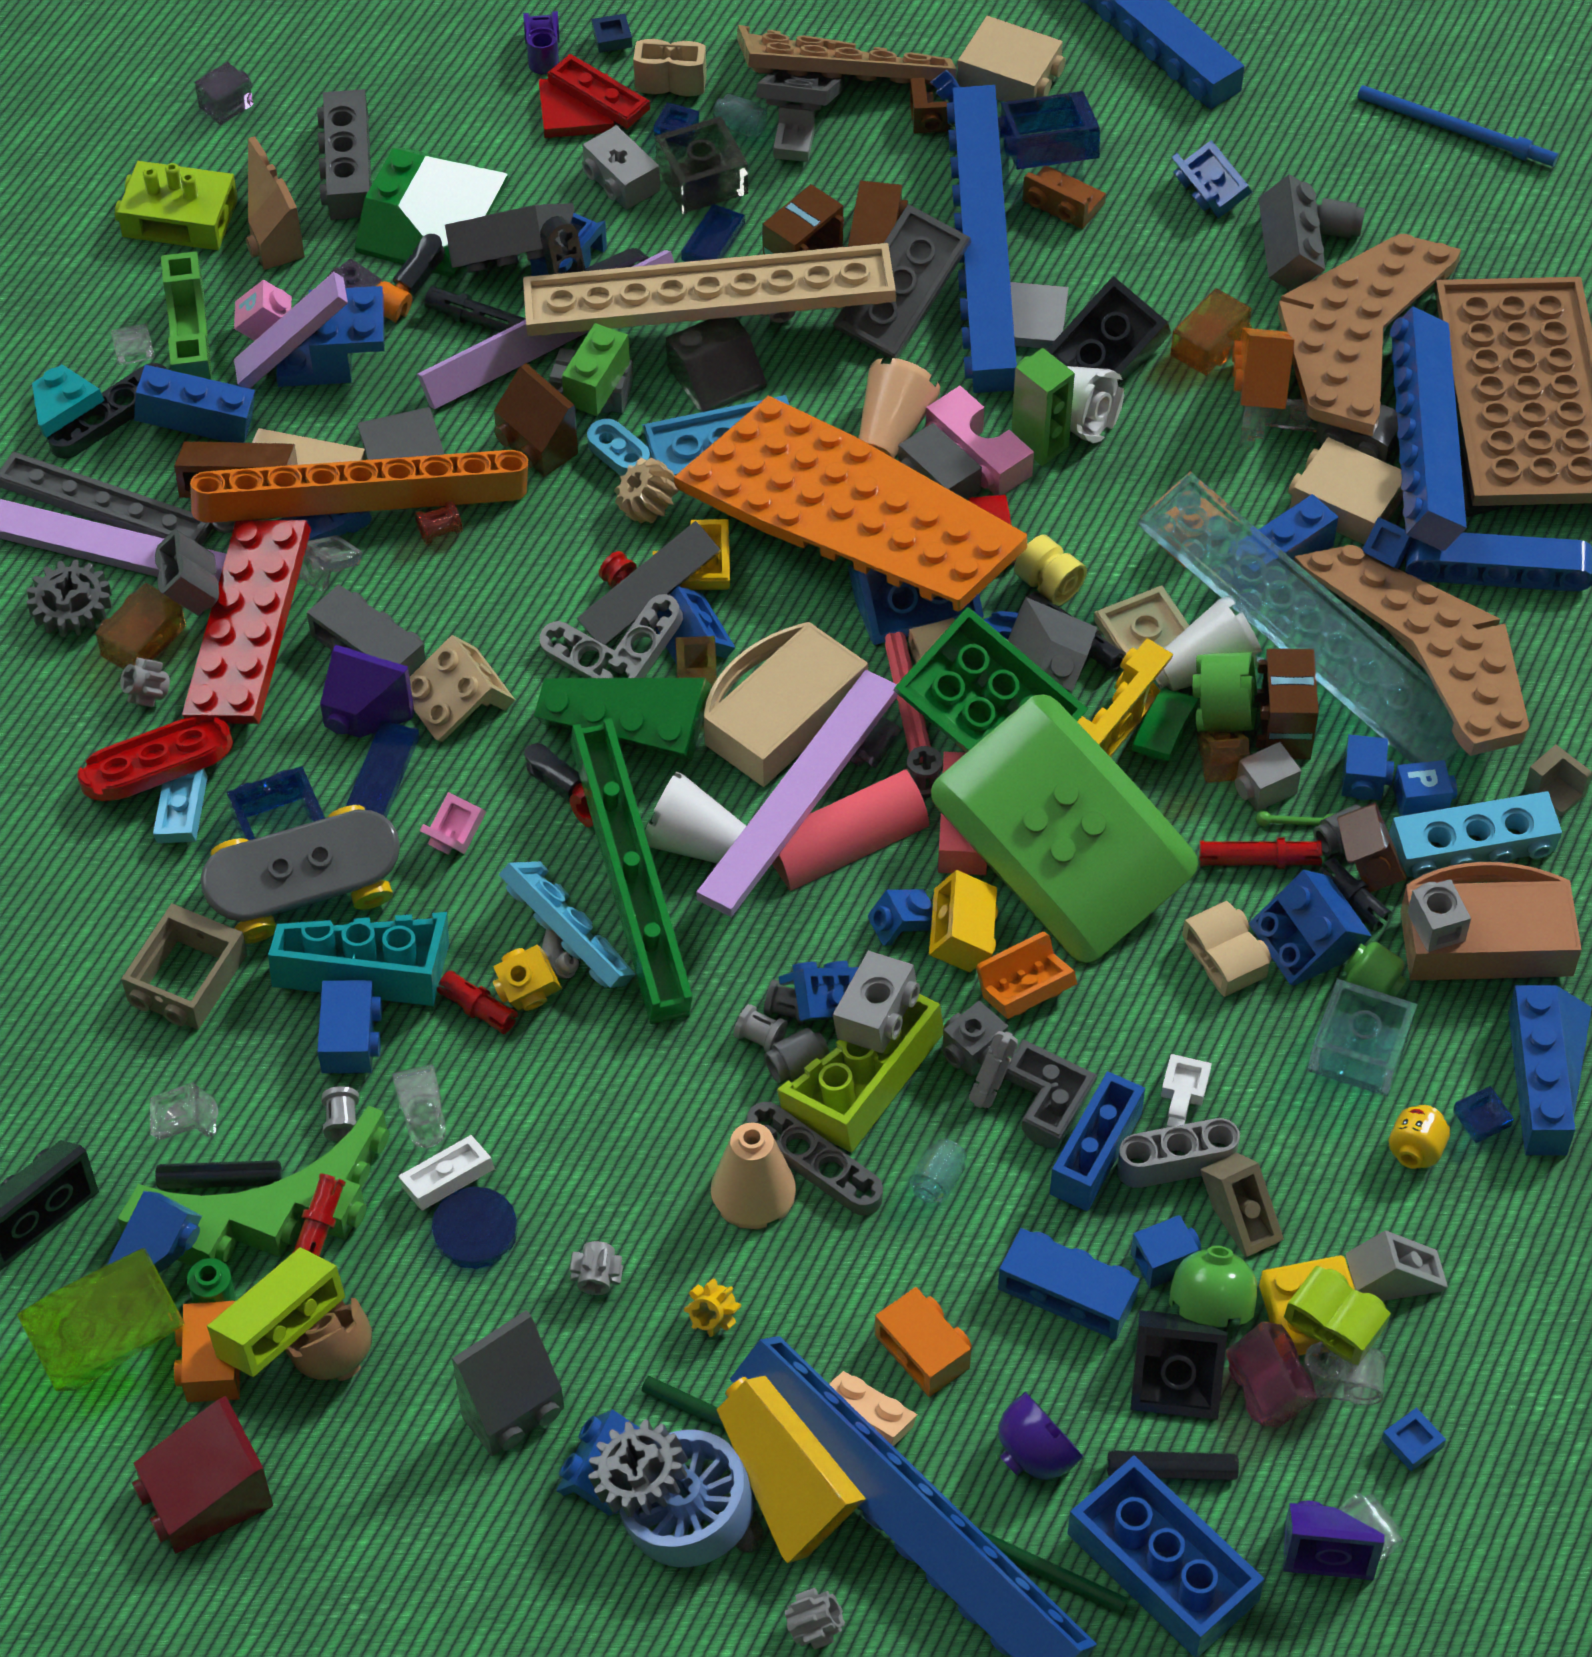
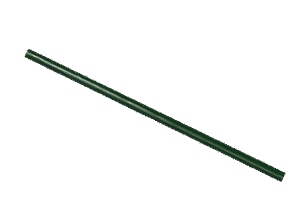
M651 1376L645 1379L642 1392L725 1430L716 1410L718 1407ZM979 1529L1017 1567L1123 1615L1129 1598Z

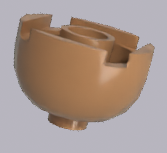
M351 1298V1304L345 1305L342 1300L286 1348L285 1351L296 1368L309 1378L317 1380L337 1378L339 1381L351 1378L360 1370V1364L367 1357L372 1344V1328L356 1298Z

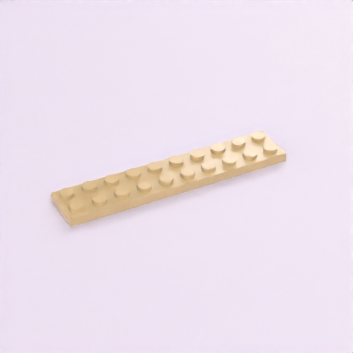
M888 243L523 277L527 336L585 332L591 330L594 323L608 328H624L896 302V289Z

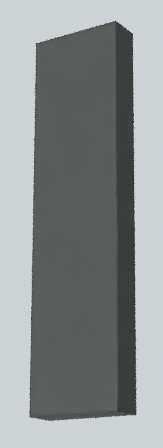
M695 521L578 616L577 620L593 639L607 646L635 622L646 604L653 597L661 594L669 595L676 586L684 583L717 556L721 550Z

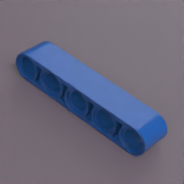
M1462 532L1445 551H1442L1414 538L1405 555V571L1407 574L1424 582L1583 591L1592 586V546L1586 541Z

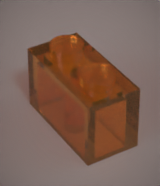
M1215 288L1173 330L1170 355L1207 376L1216 365L1221 366L1225 363L1230 351L1233 349L1234 340L1241 341L1242 328H1252V325H1250L1252 308Z
M145 582L135 593L130 594L126 598L123 605L111 618H107L101 623L95 634L101 656L118 667L125 669L129 664L136 665V658L154 660L184 630L186 622L183 608L180 604Z

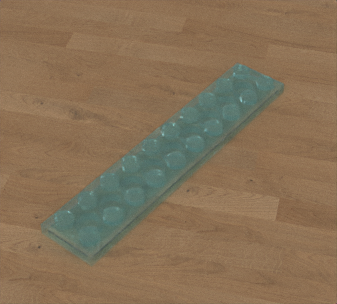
M1191 471L1140 516L1137 523L1139 527L1221 598L1230 597L1236 603L1231 607L1238 613L1242 612L1246 619L1280 649H1314L1316 680L1382 738H1387L1388 743L1412 764L1445 760L1446 763L1461 748L1451 731L1454 722L1431 679Z

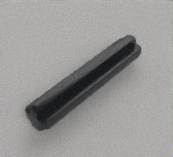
M278 1160L159 1164L155 1171V1182L159 1189L266 1186L282 1179V1167Z
M1111 1450L1107 1455L1108 1476H1111L1132 1456H1136L1158 1478L1236 1480L1239 1474V1459L1234 1453Z

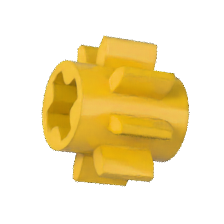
M712 1279L704 1288L697 1285L689 1292L690 1297L694 1301L684 1308V1312L689 1313L693 1329L707 1330L709 1337H713L720 1328L728 1331L736 1323L735 1318L731 1314L739 1310L741 1304L735 1301L732 1286L718 1285L716 1279Z

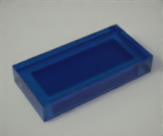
M712 204L682 249L681 260L690 262L722 259L745 225V215Z

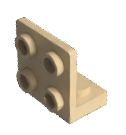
M451 635L410 676L414 711L433 737L440 742H443L481 704L488 706L491 703L505 711L515 701V698L479 650L454 635Z

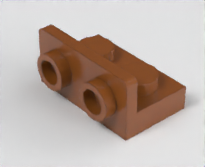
M1045 165L1037 175L1028 172L1024 177L1022 201L1081 229L1085 228L1105 204L1106 193L1050 166Z

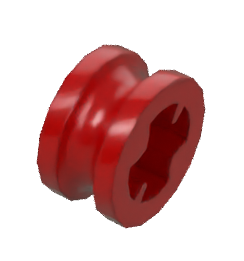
M617 551L603 561L599 569V577L603 581L608 582V585L613 589L635 571L637 565L632 560L627 559V556L622 551Z

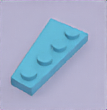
M542 862L508 863L499 873V876L507 883L506 889L509 894L520 902H526L535 911L533 914L535 920L545 929L553 930L563 940L561 942L562 947L571 956L577 959L581 958L591 968L589 974L597 983L604 987L609 986L610 988L626 986L635 976L633 970L606 938L600 935L593 936L590 933L593 928L590 919L584 912L569 907L565 903L569 894L560 884L555 883L553 885L544 878L548 873V869Z

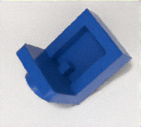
M924 889L886 890L869 912L868 919L882 945H892L902 931H931L933 905Z

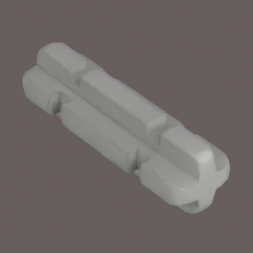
M1007 1031L995 1033L990 1044V1048H993V1050H988L976 1078L979 1084L974 1083L969 1094V1100L974 1103V1106L989 1108L993 1105L997 1095L994 1089L998 1090L1011 1062L1008 1056L1012 1057L1018 1046V1039L1012 1033Z

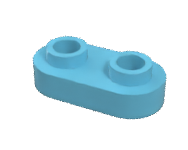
M601 419L592 423L588 428L587 439L590 451L619 475L624 476L627 473L628 465L635 466L640 458L650 459L648 447L619 422L612 419Z

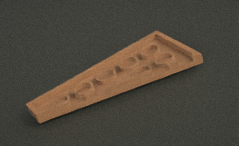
M738 25L737 41L747 66L758 73H772L773 69L787 70L788 74L795 76H806L808 72H821V75L827 78H841L842 74L856 75L857 79L874 81L877 77H890V80L896 83H910V78L924 77L926 84L933 85L930 82L942 72L948 70L956 78L957 68L952 59L912 52L905 53L903 58H900L895 53L887 51V48L874 47L870 52H862L856 49L855 43L805 35L798 36L796 41L789 40L790 38L781 34L780 31L768 30L763 35L749 33V26Z

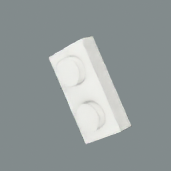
M470 1135L398 1177L405 1192L421 1210H424L493 1171L495 1168L489 1154Z

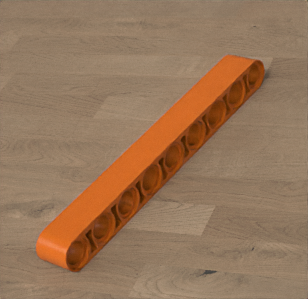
M516 450L205 471L194 475L191 479V513L198 521L214 523L514 501L521 499L527 493L528 458L525 454Z

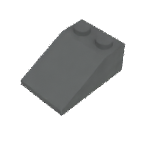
M527 1310L452 1358L462 1418L491 1456L502 1449L507 1451L514 1448L522 1441L526 1433L539 1425L546 1426L559 1416L561 1410L564 1409L561 1385L533 1318Z

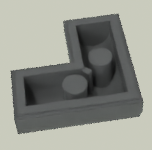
M1023 1039L1011 1058L1004 1079L1037 1095L1022 1120V1130L1036 1144L1045 1148H1055L1059 1145L1097 1081L1098 1075Z

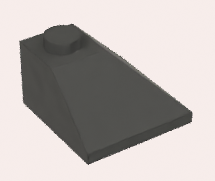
M1025 597L1008 641L1069 693H1072L1088 656L1097 627Z

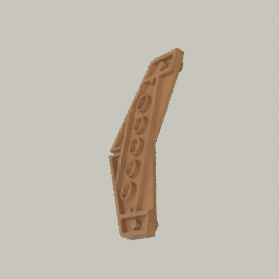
M1399 234L1281 296V301L1278 304V315L1283 331H1287L1295 339L1292 364L1306 413L1311 419L1373 436L1380 416L1383 334L1387 326L1430 288L1436 280H1445L1455 271L1460 260L1461 249L1450 247L1443 243L1415 238L1408 234Z
M1346 545L1294 557L1291 569L1301 580L1316 590L1330 589L1383 625L1426 670L1454 722L1451 730L1458 744L1470 756L1518 745L1524 741L1529 728V722L1506 625H1499L1500 618L1364 553L1361 548L1354 545Z

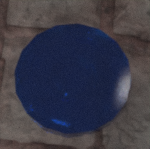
M482 1187L461 1189L443 1199L434 1212L432 1222L435 1245L441 1255L443 1253L445 1257L451 1260V1263L459 1267L472 1269L491 1266L500 1261L502 1255L514 1246L518 1231L515 1211L504 1195L490 1188Z

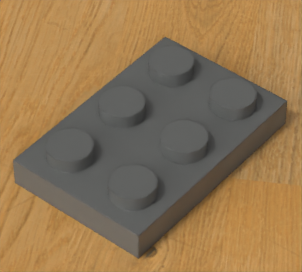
M775 69L757 83L756 97L766 98V104L785 106L787 101L800 102V107L803 109L821 110L822 105L826 106L844 90L845 76L841 78H827L822 76L821 73L808 72L806 76H795L788 74L787 70Z

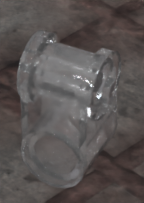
M429 1064L392 1073L400 1109H403L411 1141L423 1148L438 1145L446 1135V1125L440 1103L442 1099L434 1065Z
M1322 1342L1311 1345L1306 1351L1304 1365L1301 1367L1298 1376L1299 1385L1304 1392L1316 1398L1323 1397L1350 1401L1358 1405H1375L1380 1403L1384 1396L1386 1356L1382 1352L1371 1348L1360 1364L1355 1365L1333 1353ZM1324 1353V1354H1325L1324 1359H1323V1360H1319L1321 1354ZM1319 1379L1323 1380L1321 1386L1318 1387Z

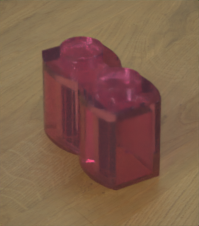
M1262 1321L1226 1350L1230 1375L1239 1385L1243 1386L1247 1402V1412L1260 1425L1280 1428L1317 1399L1312 1380L1299 1362L1294 1342L1282 1325Z

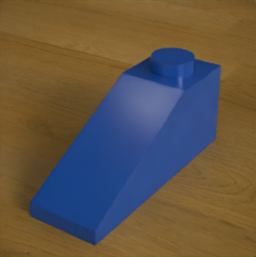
M143 1191L85 1309L92 1313L111 1312L180 1258L185 1250H189L196 1242L200 1233L198 1224L202 1215L160 1193Z

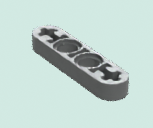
M761 1102L751 1107L747 1114V1123H758L759 1119L763 1122L773 1119V1128L769 1125L764 1126L772 1133L790 1168L853 1213L869 1215L880 1208L883 1199V1185L875 1174L772 1102ZM777 1132H778L779 1134H781V1136H780V1138H779L778 1141H777ZM794 1139H803L808 1142L810 1148L803 1154H793L786 1146ZM835 1162L842 1167L843 1171L837 1177L828 1178L823 1176L819 1169L825 1163ZM850 1176H852V1184L848 1182ZM856 1189L861 1192L871 1189V1198L866 1195L860 1199L857 1198Z

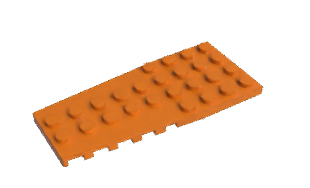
M769 395L674 476V483L678 490L762 532L801 548H805L808 543L820 548L821 556L836 561L839 556L853 561L854 569L867 574L873 569L887 575V583L900 587L905 582L920 588V596L932 601L935 596L942 597L953 602V610L961 611L1027 549V534L861 439Z

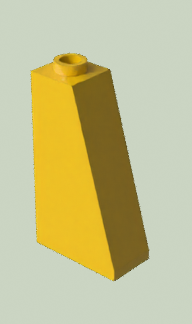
M766 1376L751 1379L742 1377L726 1390L725 1395L728 1398L716 1410L735 1452L747 1471L750 1486L781 1556L788 1564L807 1558L866 1498Z

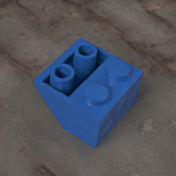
M1302 870L1249 922L1250 927L1259 940L1266 944L1272 959L1290 985H1297L1345 963L1360 943L1364 945L1372 937L1331 877L1307 870Z

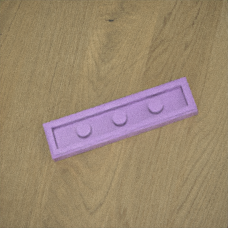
M335 272L330 274L234 359L238 385L251 388L348 304L342 276Z

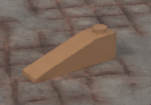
M254 136L248 138V223L251 236L246 237V243L251 257L258 256L263 269L266 270L304 258L305 256L295 202L282 178L278 179L276 168L273 164H269L265 151Z

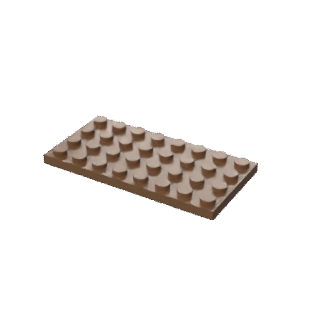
M1581 277L1436 280L1434 291L1439 319L1449 323L1457 421L1472 506L1592 503V327Z

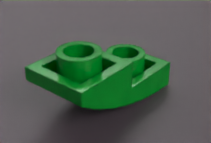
M1162 688L1141 724L1134 740L1132 751L1145 754L1148 758L1154 760L1170 761L1183 742L1184 729L1196 714L1199 698Z

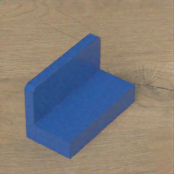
M676 586L669 595L677 600L683 613V620L666 645V648L680 671L689 672L705 653L727 658L736 647L703 593ZM669 608L665 612L659 610L656 613L659 620L663 616L669 618L672 615ZM656 626L655 629H656V631L658 632V634H660V632H659V630H658V628H657V626Z

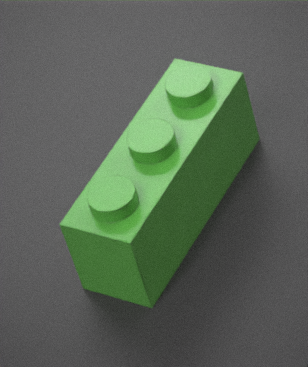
M1041 348L1032 356L1024 357L1015 367L1011 430L1034 451V460L1041 466L1069 447L1075 376L1072 370L1044 348Z

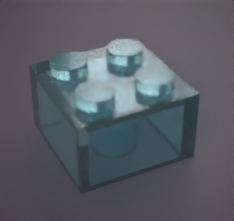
M1337 979L1312 1046L1308 1071L1388 1097L1411 1033L1418 1004Z

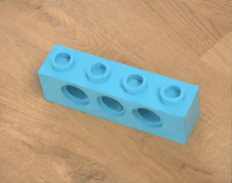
M1549 791L1394 817L1389 835L1407 877L1419 878L1424 874L1452 865L1473 862L1508 863L1513 859L1527 856L1534 859L1545 857L1555 852L1562 835V830ZM1507 829H1515L1521 834H1513ZM1469 835L1478 836L1483 841H1475ZM1429 842L1440 843L1444 848L1434 847Z

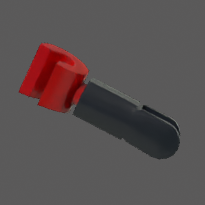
M534 743L527 746L524 751L527 761V772L570 802L572 811L577 819L584 826L592 827L593 822L578 771L559 759L543 744Z

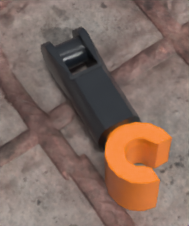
M429 233L422 237L413 254L410 255L394 276L393 282L395 285L386 281L377 285L383 287L384 317L396 323L400 315L407 316L412 304V297L415 296L432 271L446 256L439 235Z

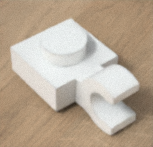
M1171 1054L1161 1092V1097L1172 1099L1166 1128L1185 1124L1189 1103L1202 1106L1212 1063Z

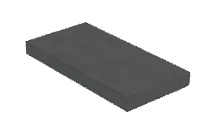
M909 204L884 242L888 243L896 289V302L845 306L833 322L834 328L891 360L892 358L898 359L971 244V237Z

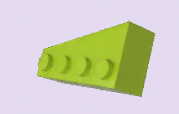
M919 994L915 1005L908 1007L902 1017L903 1022L899 1035L895 1040L890 1039L883 1053L839 1039L836 1042L837 1047L821 1060L818 1058L814 1059L804 1067V1074L792 1083L788 1080L777 1089L781 1108L824 1139L852 1153L942 1037L944 1026L940 1004Z

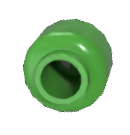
M1371 942L1367 946L1360 943L1342 969L1347 973L1345 978L1346 984L1373 1003L1380 1002L1386 995L1394 999L1407 980L1401 976L1404 969L1403 960L1378 942Z

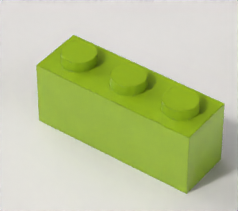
M299 1247L207 1325L216 1357L252 1377L258 1374L345 1298L337 1266Z

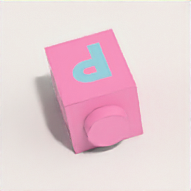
M262 280L235 301L234 329L255 341L291 310L292 296Z

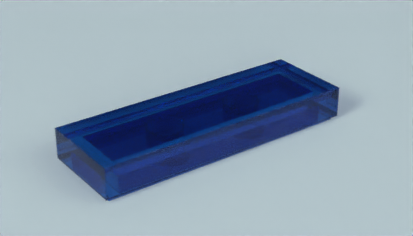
M385 721L380 722L346 806L361 805L365 810H372L387 818L420 738L419 729Z

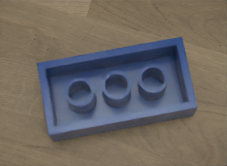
M1132 1456L1070 1511L1067 1534L1194 1657H1199L1260 1601L1265 1579L1136 1456Z

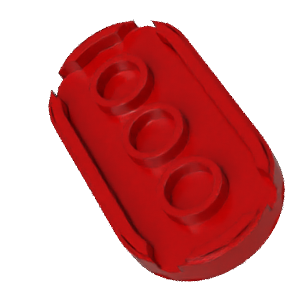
M192 716L105 747L89 756L86 760V767L82 769L80 766L77 778L84 795L94 800H118L209 767L225 757L232 747L233 740L229 726L219 718L213 717V722L205 721V719L199 716Z

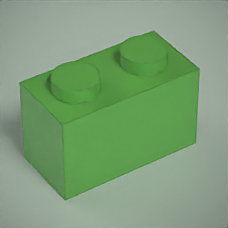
M594 323L562 374L563 396L572 402L576 409L595 416L599 415L630 365L628 334Z

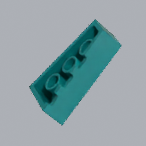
M447 912L432 913L433 918L412 920L411 914L395 916V921L370 923V917L354 918V922L344 925H333L331 920L277 924L268 953L272 987L321 993L322 981L372 980L375 996H381L382 1000L434 1006L438 983L441 979L449 947Z

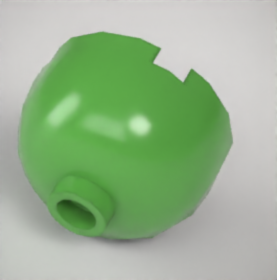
M1211 1246L1207 1250L1190 1254L1178 1265L1172 1279L1169 1304L1173 1307L1174 1303L1180 1306L1179 1315L1199 1324L1227 1327L1228 1319L1241 1317L1239 1325L1245 1324L1254 1317L1257 1281L1249 1265L1243 1259L1233 1254L1232 1250L1223 1246Z

